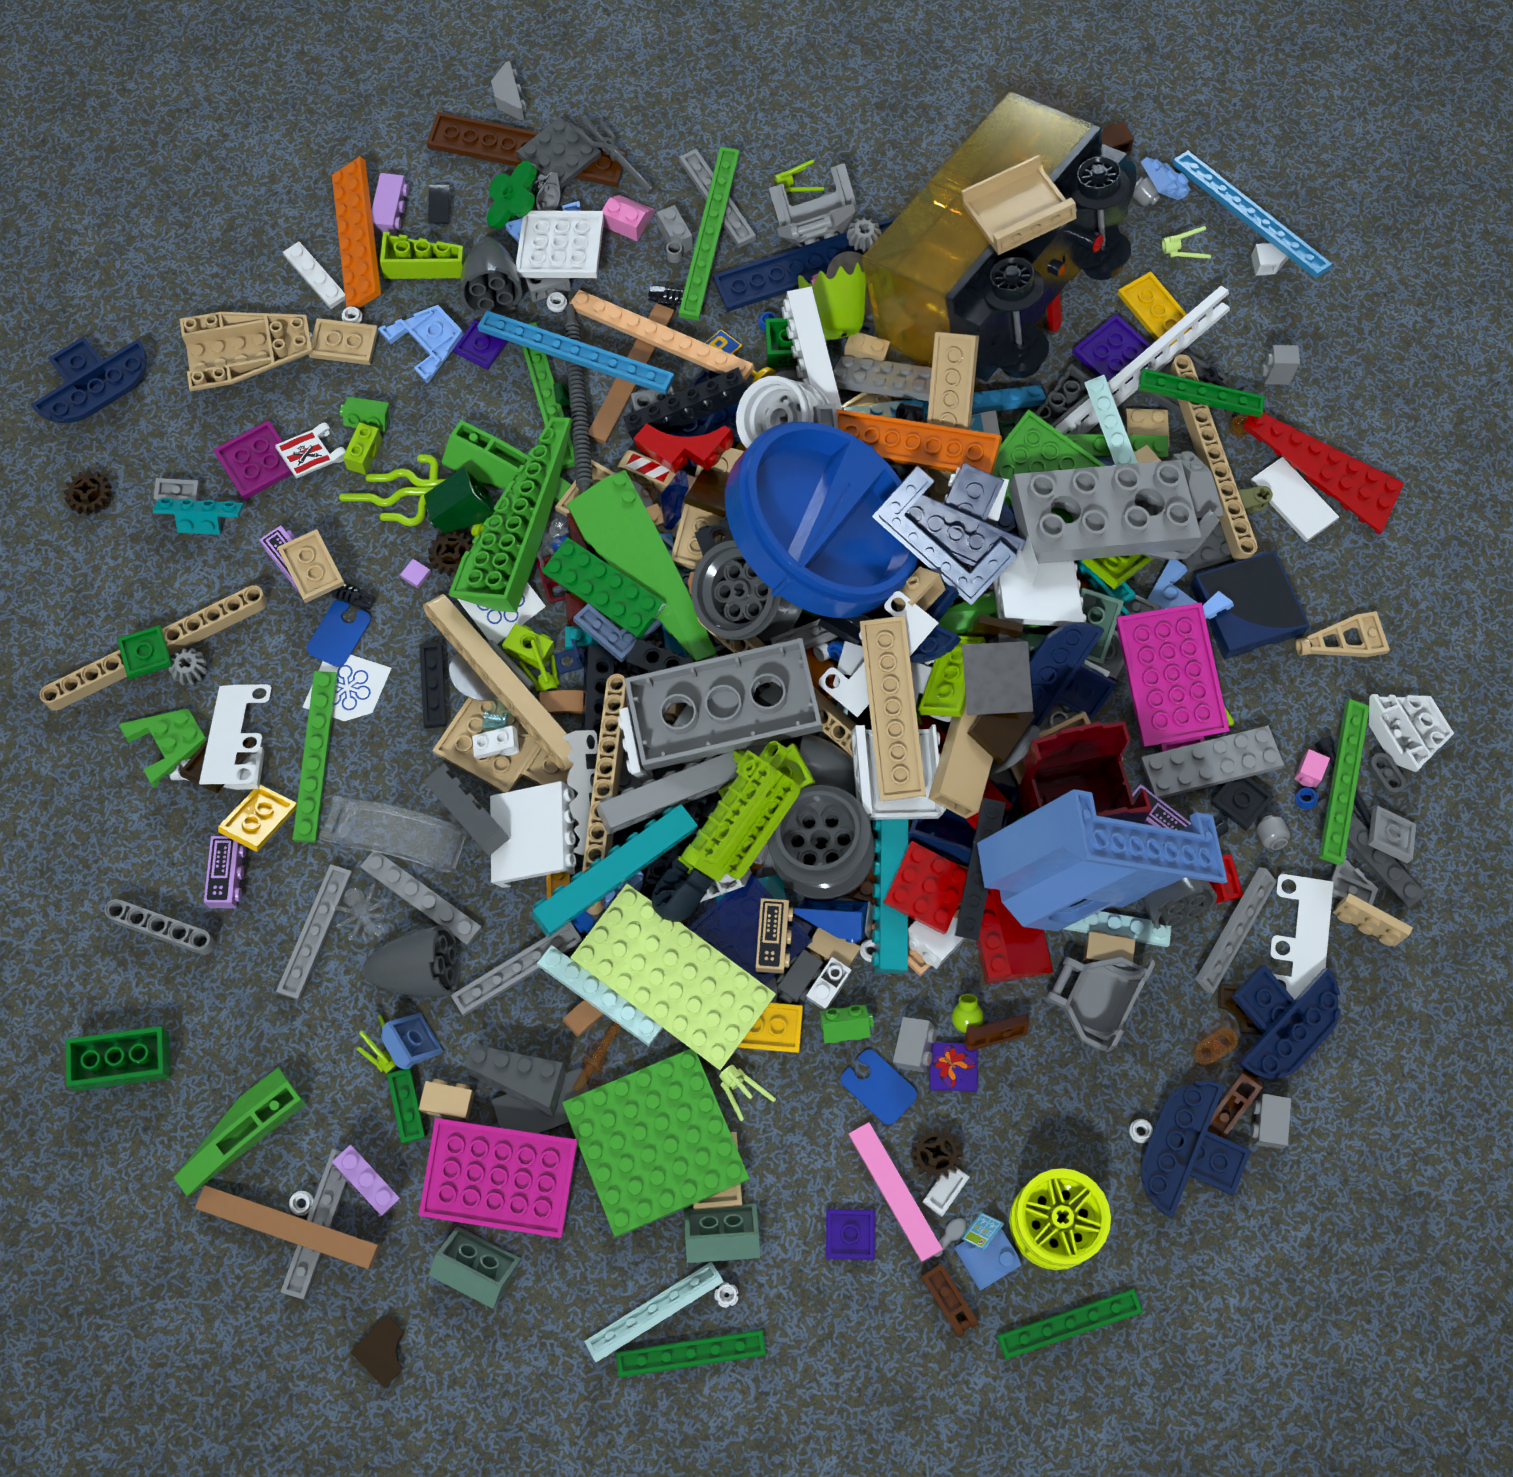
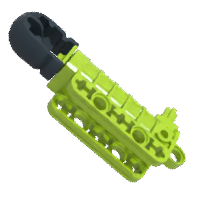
M771 741L768 743L759 757L749 750L744 752L739 749L738 752L734 751L732 753L735 756L732 760L737 763L736 767L738 769L736 773L739 775L733 784L729 785V790L722 800L718 801V806L708 816L709 819L702 829H699L694 841L688 845L681 857L677 856L672 863L673 868L666 871L653 890L651 897L652 906L661 918L671 922L685 920L694 912L704 896V890L709 889L714 882L713 879L720 882L725 873L734 879L742 878L799 796L801 789L799 784L777 770L787 752L786 748L779 742ZM778 748L776 754L772 757V754Z

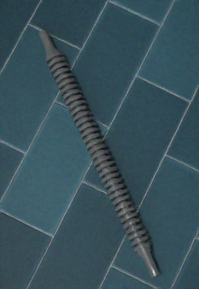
M568 304L566 306L567 321L564 325V337L581 342L580 325L575 320L573 304ZM567 361L576 486L582 494L593 486L583 366Z

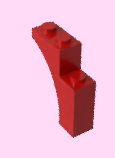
M646 423L633 438L640 451L675 474L686 465L688 459L709 471L712 466L719 462L722 454L729 450L735 441L731 429L725 425L705 435L679 437L663 433Z

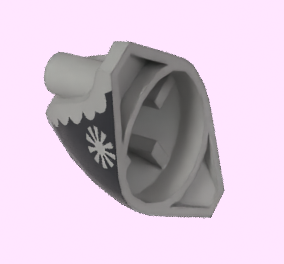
M550 172L547 176L541 174L538 176V180L532 184L534 190H531V192L535 196L533 209L535 211H556L560 201L558 173Z

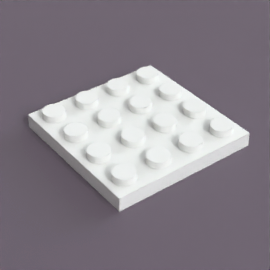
M530 211L523 217L516 260V269L520 278H597L604 212Z

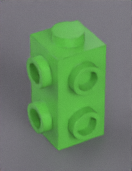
M347 397L345 404H342L340 407V417H343V426L357 428L360 422L385 432L389 423V403Z
M852 1005L846 1008H829L819 1011L824 1044L839 1043L840 1041L862 1040L863 1038L871 1037L870 1028H874L872 1013L868 1014L866 1005Z

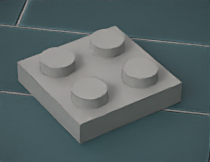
M1377 805L1372 810L1368 845L1408 864L1413 860L1416 824Z

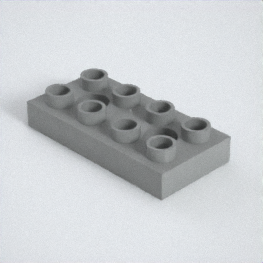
M1181 460L1014 474L1008 486L1019 537L1026 540L1027 535L1029 536L1038 564L1193 549L1201 539ZM1135 501L1149 503L1155 509L1156 515L1150 516L1147 510L1136 506ZM1061 508L1070 513L1074 522L1065 523L1060 516L1052 514L1051 509Z
M802 638L624 678L641 763L646 771L763 745L771 741H780L823 731ZM767 682L776 683L783 689L781 700L770 707L761 706L753 699L756 689L761 684ZM683 702L693 707V717L685 726L673 727L666 723V712L672 705Z

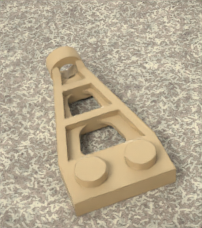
M1377 611L1354 615L1306 638L1297 639L1295 643L1299 656L1322 654L1370 657L1387 654L1390 651ZM1356 628L1362 645H1348L1343 633L1349 629ZM1335 634L1339 646L1326 647L1323 637Z

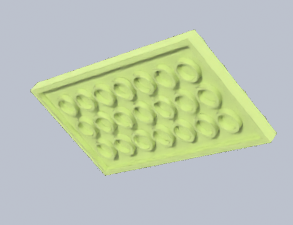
M627 883L570 957L720 1071L776 996V993L679 921L671 922L661 918L655 912L652 901Z

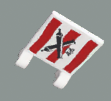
M321 423L311 431L275 445V448L295 478L304 476L332 463L344 461L343 456L346 451L343 447H339L329 454L319 439L325 438L330 434L328 431L330 427L327 423Z

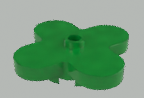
M527 160L522 161L515 168L511 176L501 173L493 179L489 187V195L495 201L487 214L488 225L498 230L504 227L509 219H516L515 216L524 217L531 211L535 202V196L531 192V190H534L532 183L537 174V168L534 164Z

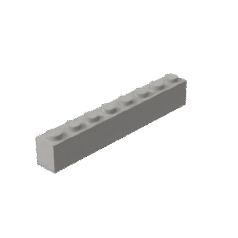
M767 744L741 750L744 752L749 750L759 757ZM734 751L724 753L718 757L716 755L707 757L703 760L704 762L697 765L696 763H691L680 772H668L663 775L662 779L657 781L655 779L648 780L642 784V787L637 789L630 787L622 791L619 796L613 797L611 795L603 798L598 805L597 812L607 834L609 835L659 815L671 806L676 808L680 804L684 805L716 792L733 782L739 775L736 773L738 769L736 767L737 763L732 760L735 757L732 755Z

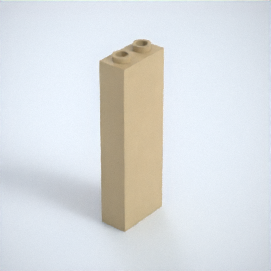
M965 706L962 717L951 718L928 799L967 819L979 812L993 757L967 734L979 715H967V708Z

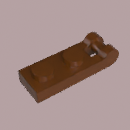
M1024 1014L1012 1016L999 1022H990L981 1027L970 1025L966 1029L964 1047L972 1051L1026 1036L1030 1021L1027 1015Z
M942 1263L920 1277L958 1338L964 1335V1331L971 1327L973 1329L979 1325L976 1317ZM962 1311L965 1319L958 1323L955 1315Z

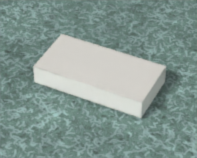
M956 1166L957 1173L948 1172L949 1179L941 1175L940 1180L935 1183L922 1202L941 1217L970 1178Z

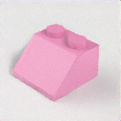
M622 195L610 197L602 209L604 212L603 227L638 241L655 213V209Z

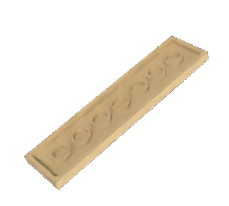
M935 332L927 423L970 430L979 335ZM927 468V474L934 480L929 487L930 497L944 503L945 496L949 494L951 489L948 486L951 473H956Z
M905 616L860 621L880 802L926 797Z

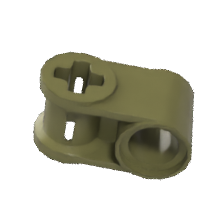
M1267 486L1238 490L1247 515L1265 510L1273 497L1271 489Z

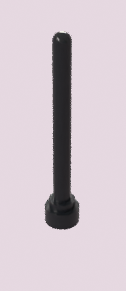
M1328 736L1315 743L1318 752H1322L1323 755L1330 758L1329 761L1334 768L1336 754L1333 745L1335 743L1331 736ZM1356 790L1354 805L1370 830L1372 815Z

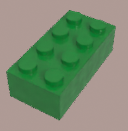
M162 1026L66 1039V1086L75 1092L171 1079L169 1032Z

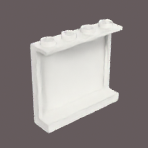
M1020 550L1017 557L993 581L998 619L1021 624L1064 626L1079 622L1086 623V615L1082 612L1083 598L1079 594L1080 580H1077L1076 577L1077 563H1074V561L1038 564L1032 585L1022 557L1023 550Z
M856 725L851 732L856 799L864 807L869 820L938 819L946 811L945 807L928 799L941 754H938L940 734L936 732V725H932L929 729H918L926 797L880 802L872 730H865V725Z
M559 781L490 796V816L510 838L491 854V883L504 888L511 887L512 881L560 872H567L571 875L575 874L576 857L573 852L576 842L573 826L575 818L569 808V804L575 798L573 788Z

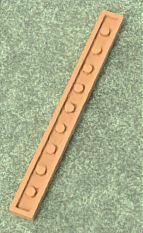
M578 290L569 303L573 304L575 312L718 374H723L739 367L746 381L754 369L753 363L582 290Z

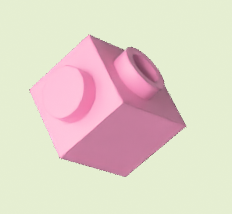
M1309 749L1301 760L1294 780L1299 781L1305 787L1316 788L1323 778L1330 758Z

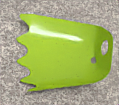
M866 261L863 273L858 262L851 275L847 274L842 266L839 267L835 277L832 279H828L822 271H819L814 287L804 277L798 276L799 289L812 286L825 341L853 336L860 331L865 311Z

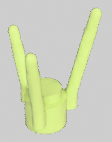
M1203 226L1176 236L1162 238L1164 254L1170 253V257L1211 258L1209 254L1178 252V249H1181V239L1204 231L1206 227Z
M733 1064L724 1069L719 1075L723 1081L720 1085L725 1090L740 1121H743L744 1117L730 1087L732 1090L739 1087L749 1099H752V1094L742 1084L745 1080L772 1102L776 1101L775 1097L749 1078L740 1068L737 1070Z

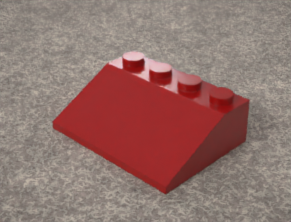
M989 888L978 941L976 940L985 984L1053 973L1044 930L1023 927L1002 903L1000 890Z

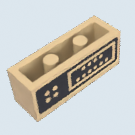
M761 898L756 972L784 974V967H789L790 953H785L786 944H791L792 930H787L788 921L793 919V907H789V900Z

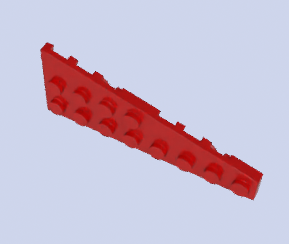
M1265 413L1261 417L1248 415L1242 427L1258 441L1270 446L1274 450L1273 453L1278 457L1281 455L1291 463L1290 466L1293 469H1299L1306 475L1307 480L1327 496H1332L1343 505L1342 508L1346 511L1349 509L1358 516V520L1364 524L1365 522L1375 530L1376 534L1380 535L1383 532L1404 482Z

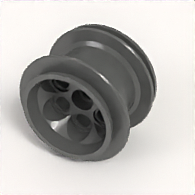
M734 540L722 542L711 548L702 557L694 572L691 597L696 615L708 630L722 638L746 640L756 636L763 643L770 642V638L788 632L795 625L802 612V608L790 603L780 595L776 597L771 595L773 590L748 565Z
M813 785L801 788L799 796L767 841L768 850L782 881L797 894L818 901L839 899L856 890L868 876L875 855V843L871 832L870 820L862 804L845 790L828 785ZM831 821L838 822L835 827H828L827 825ZM808 822L815 823L812 828L804 827ZM843 839L850 840L848 845L841 846L839 844ZM797 841L804 842L803 846L799 848L793 847ZM826 843V848L819 849V844ZM833 858L838 859V860H836V861H834V862L828 864V861H829L830 859H833ZM809 859L816 861L814 865H806L805 862Z

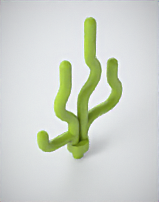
M420 454L417 456V461L430 464L429 479H420L409 469L403 468L395 469L386 474H367L365 477L368 482H390L399 477H406L417 487L401 488L385 499L370 493H342L339 495V500L342 502H372L377 506L388 507L397 503L404 496H421L418 502L417 515L413 518H407L400 513H381L379 516L382 521H396L404 526H417L424 520L426 515L424 494L446 479H438V461L435 457L428 454Z

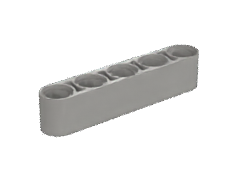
M118 899L109 901L105 906L106 916L117 925L201 955H207L215 948V940L203 929ZM123 908L119 916H114L116 910ZM139 916H144L142 922L135 924ZM165 923L164 928L156 932L157 926ZM186 931L183 938L177 939L179 932ZM203 938H207L205 945L198 947V942Z

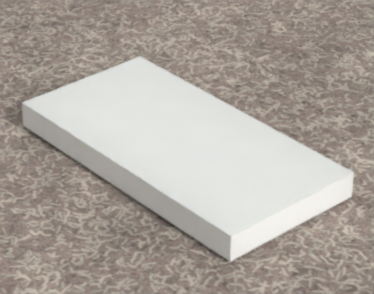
M1283 457L1250 480L1254 487L1267 486L1271 489L1273 497L1269 503L1305 542L1311 540L1339 518L1331 507Z

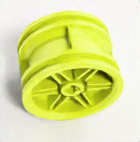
M1064 1168L1048 1170L1032 1179L1015 1197L1009 1216L1010 1234L1021 1254L1033 1264L1051 1270L1069 1269L1096 1254L1106 1242L1111 1224L1109 1204L1099 1186L1088 1176L1078 1171ZM1063 1191L1069 1192L1070 1198L1068 1200L1063 1199ZM1040 1196L1046 1199L1045 1205L1038 1204ZM1085 1209L1088 1212L1087 1217H1080L1078 1215L1079 1210ZM1063 1213L1065 1215L1064 1222L1059 1223L1057 1221L1058 1215ZM1034 1220H1037L1040 1224L1038 1230L1032 1227ZM1079 1233L1082 1236L1081 1242H1075L1073 1234ZM1051 1239L1057 1240V1248L1050 1246L1049 1241Z

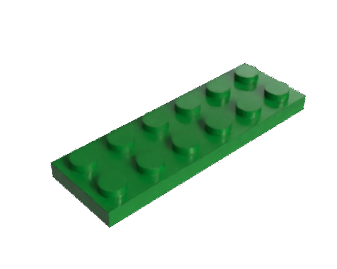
M568 537L541 571L544 575L585 603H589L597 611L638 639L642 638L666 606L664 601Z

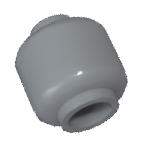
M1141 176L1136 182L1133 198L1142 206H1147L1150 203L1154 205L1161 195L1158 194L1149 176L1145 178Z
M1272 815L1262 818L1256 830L1263 846L1272 850L1285 847L1290 838V831L1285 821L1281 817H1273Z

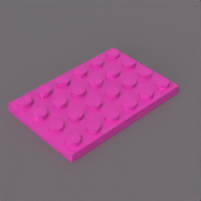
M1202 602L1117 617L1116 626L1142 748L1229 732Z
M435 1118L419 1216L563 1238L578 1139Z

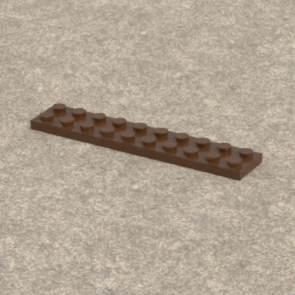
M437 112L427 140V148L518 166L522 160L517 156V151L540 132ZM597 147L601 151V157L576 176L575 179L618 187L624 168L616 160L611 161L610 155H607L606 152ZM618 149L625 153L624 157L627 159V150Z

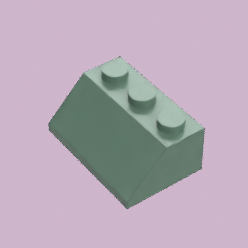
M1080 587L1079 594L1083 598L1082 612L1086 615V623L1104 628V633L1086 659L1103 664L1117 624L1116 618L1120 615L1124 601Z
M756 1203L696 1210L694 1208H684L687 1263L760 1258Z
M457 1226L436 1253L429 1276L494 1309L503 1296L521 1258Z

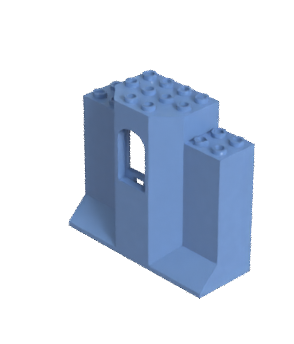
M1075 789L977 843L984 888L1000 890L1001 901L1023 927L1059 931L1109 906L1123 908L1149 893L1169 886L1185 877L1223 884L1228 881L1213 815L1196 812L1190 815L1191 824L1180 830L1101 817L1096 815L1092 793Z

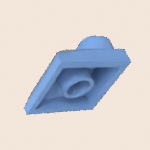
M421 1013L389 1021L382 1027L381 1039L395 1064L402 1069H410L416 1063L443 1053L442 1048Z
M1001 1228L984 1250L966 1241L954 1247L979 1291L1022 1265L1017 1253Z

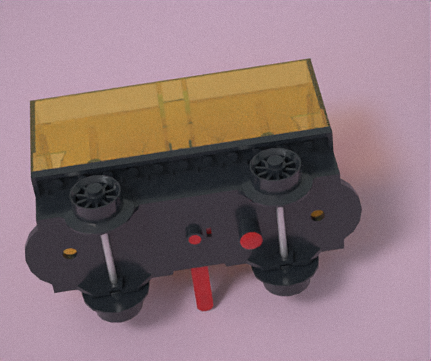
M1010 91L861 257L877 338L890 341V348L932 368L935 332L979 335L975 377L987 382L998 368H1001L1005 374L1013 378H1026L1036 373L1049 354V342L1045 334L1039 331L1036 326L1038 320L1046 312V308L1048 328L1053 332H1057L1062 323L1060 291L1070 280L1072 281L1081 269L1092 279L1107 280L1113 278L1121 272L1123 265L1127 263L1131 256V243L1125 235L1120 233L1118 226L1128 215V206L1136 186V165L1127 159V153L1102 144L1101 127ZM1039 155L1042 169L1066 200L1072 198L1076 203L1077 219L998 255L963 207L961 191Z

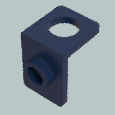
M571 639L574 649L554 655L559 674L583 669L581 659H585L582 646L577 647L575 639ZM563 657H571L573 664L570 667H563L561 665Z

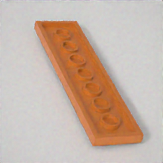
M360 156L332 174L346 308L353 306L357 309L381 295L366 160Z
M836 409L838 429L855 436L867 445H872L873 450L885 461L912 466L918 465L919 467L956 473L957 467L961 468L963 462L993 475L1002 442L1001 435Z

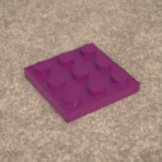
M269 420L213 449L243 500L293 474L275 448L276 444L283 441Z

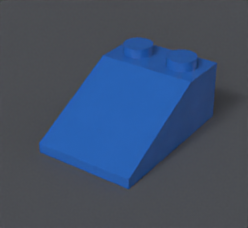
M805 898L793 908V913L839 939H845L849 943H856L866 935L865 926L869 902L818 901Z

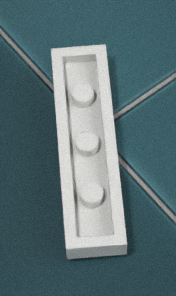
M300 242L283 251L285 258L330 309L345 300L346 294Z

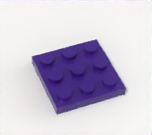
M1115 314L1074 347L1072 354L1097 377L1105 375L1106 381L1109 382L1151 345L1121 317ZM1133 376L1128 381H1126L1125 384L1133 379Z

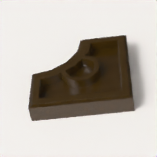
M1219 983L1218 1008L1227 1010L1235 1017L1239 1024L1240 1033L1263 1035L1231 997L1240 986Z
M385 1315L350 1352L384 1388L403 1370L398 1361L397 1348L399 1340L405 1332L388 1315Z

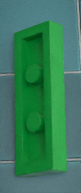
M411 1068L388 1073L387 1078L401 1143L407 1144L425 1139L426 1135Z

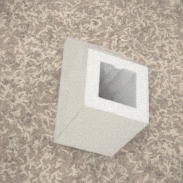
M1266 242L1256 244L1251 255L1256 276L1276 274L1289 259L1288 256L1274 245Z
M832 957L807 993V999L821 1009L827 1010L839 994L852 970Z

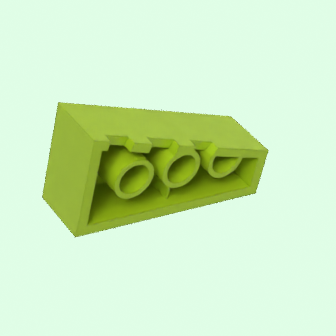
M383 231L380 265L384 279L461 278L465 261L463 246L439 241L435 244L423 238L413 240L408 239L406 235L400 234L397 237L392 236L390 232Z

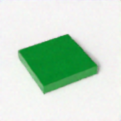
M160 625L117 638L124 668L129 680L172 667L163 629Z

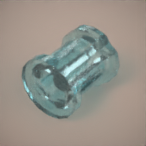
M485 710L482 728L487 730L488 728L500 729L507 727L508 712L498 714Z

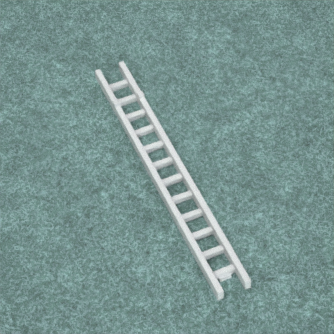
M1220 286L1107 382L1111 394L1119 388V391L1113 395L1116 407L1138 389L1140 369L1147 363L1148 366L1145 369L1159 372L1230 311V307L1224 303L1219 304L1213 310V307L1229 294V290ZM1206 314V316L1200 322H1198V320ZM1191 327V329L1186 334H1184V332ZM1177 339V341L1169 347V345ZM1160 352H1163L1159 357H1157V358L1155 359V357H1156ZM1133 376V379L1125 384ZM1087 399L1059 423L1055 429L1062 434H1066L1069 430L1071 431L1069 434H1086L1099 423L1091 399ZM1089 414V416L1083 422H1081V420Z

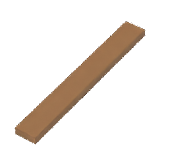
M656 303L648 319L668 327L675 314V310ZM637 339L627 358L649 364L657 347ZM619 378L615 379L589 429L590 439L605 445L607 444L631 398V393L637 387L636 384Z
M204 1185L195 1206L197 1210L371 1270L380 1248L377 1244Z

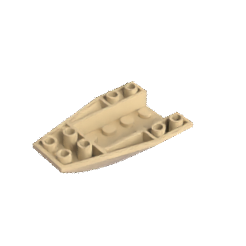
M217 312L180 319L181 333L186 344L190 370L187 371L190 392L234 384L295 361L313 352L306 315Z

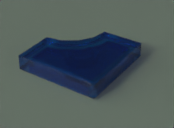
M679 470L661 494L664 529L672 530L681 519L682 503L689 489L686 471Z

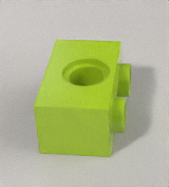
M359 422L343 456L348 470L367 475L383 441L379 428Z
M515 623L502 644L504 652L540 670L533 648L525 647L531 643V640H534L545 667L555 651L553 640L545 634L539 635L534 633L526 625L520 626Z

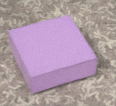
M412 559L400 576L411 585L419 588L431 574V571Z

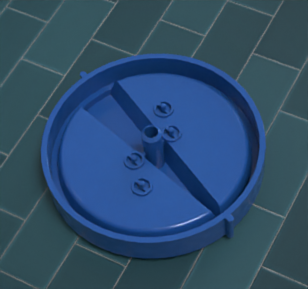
M789 422L774 426L764 431L737 459L729 473L725 489V509L730 531L748 565L773 590L771 593L773 597L780 595L797 607L821 616L852 618L866 615L885 604L894 592L899 591L906 584L908 578L913 574L918 560L917 556L872 517L875 511L902 483L890 465L873 450L872 445L865 444L860 439L841 429L812 422Z

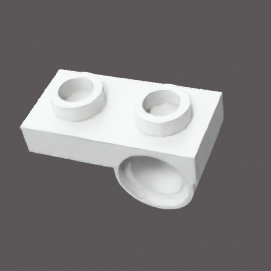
M514 726L472 736L474 757L477 759L496 754L511 756L519 753L518 731Z

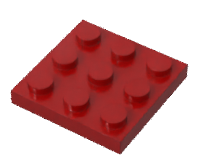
M911 841L907 846L883 900V904L944 935L948 931L962 898L967 869Z

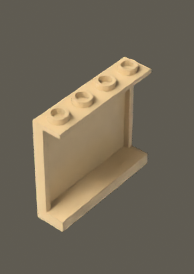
M1039 155L961 191L963 207L998 255L1077 219L1076 203L1072 198L1067 200L1064 198L1042 169Z

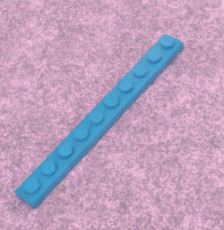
M1186 151L1173 160L1172 165L1315 279L1331 269V262L1192 153Z
M487 310L478 324L480 332L663 394H667L675 378L674 373Z
M1040 385L974 392L972 414L1041 406L1047 398ZM912 399L843 407V410L896 418L898 405L906 403L922 407L924 411L922 420L928 417L929 401Z

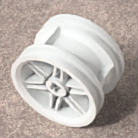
M780 376L761 378L751 384L739 402L736 426L740 440L748 448L759 435L774 426L789 422L814 423L813 406L827 405L829 401L822 391L813 385Z

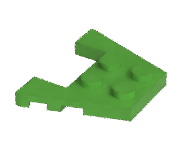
M188 708L119 724L128 743L151 733L162 752L163 760L143 769L153 788L160 784L159 780L166 774H172L175 771L174 767L182 760L187 761L206 741L205 736Z

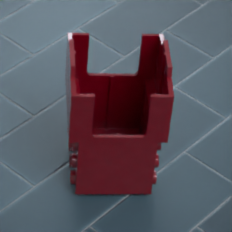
M1125 721L1102 724L1101 722L1062 729L1057 734L1032 740L1024 759L1026 771L1017 790L1024 817L1075 789L1092 793L1097 816L1143 824L1152 808L1146 789L1141 791L1135 802L1122 763V756L1131 741Z

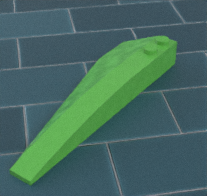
M551 417L538 438L539 443L528 453L529 458L525 465L519 467L517 471L518 476L514 481L511 480L494 507L495 512L484 522V529L481 534L475 536L472 541V548L463 555L449 591L451 597L496 611L517 613L555 497L572 423L571 418Z
M626 470L605 477L567 503V507L584 540L592 545L595 552L611 567L665 602L666 606L656 619H659L669 634H672L678 640L679 645L696 662L715 656L714 646L706 629L698 621L688 590Z

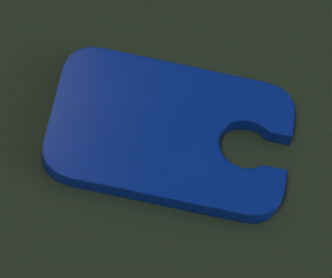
M343 601L334 602L307 645L308 654L336 667L344 665L371 622L369 613L359 609L356 613V619L351 623H345L342 620V615L348 611L351 605Z
M865 1050L859 1055L857 1060L870 1068V1076L867 1079H859L854 1071L848 1067L841 1076V1083L882 1123L891 1125L913 1104L917 1098V1092L911 1084L875 1051Z

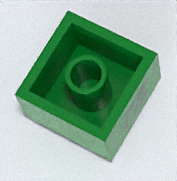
M765 319L767 367L798 366L797 358L794 359L792 356V339H788L787 319Z

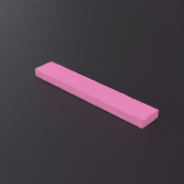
M868 1122L849 1133L852 1143L921 1263L943 1250L871 1124Z

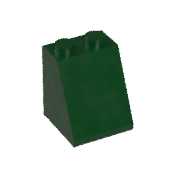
M465 467L424 494L425 508L430 516L428 520L434 528L438 527L443 533L484 523L495 512L490 492Z

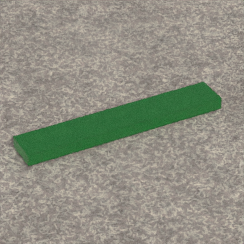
M1143 368L1140 372L1137 389L1255 417L1262 416L1265 396Z
M1133 1288L996 1335L1004 1360L1143 1313V1310Z
M763 1330L616 1352L619 1378L766 1356Z

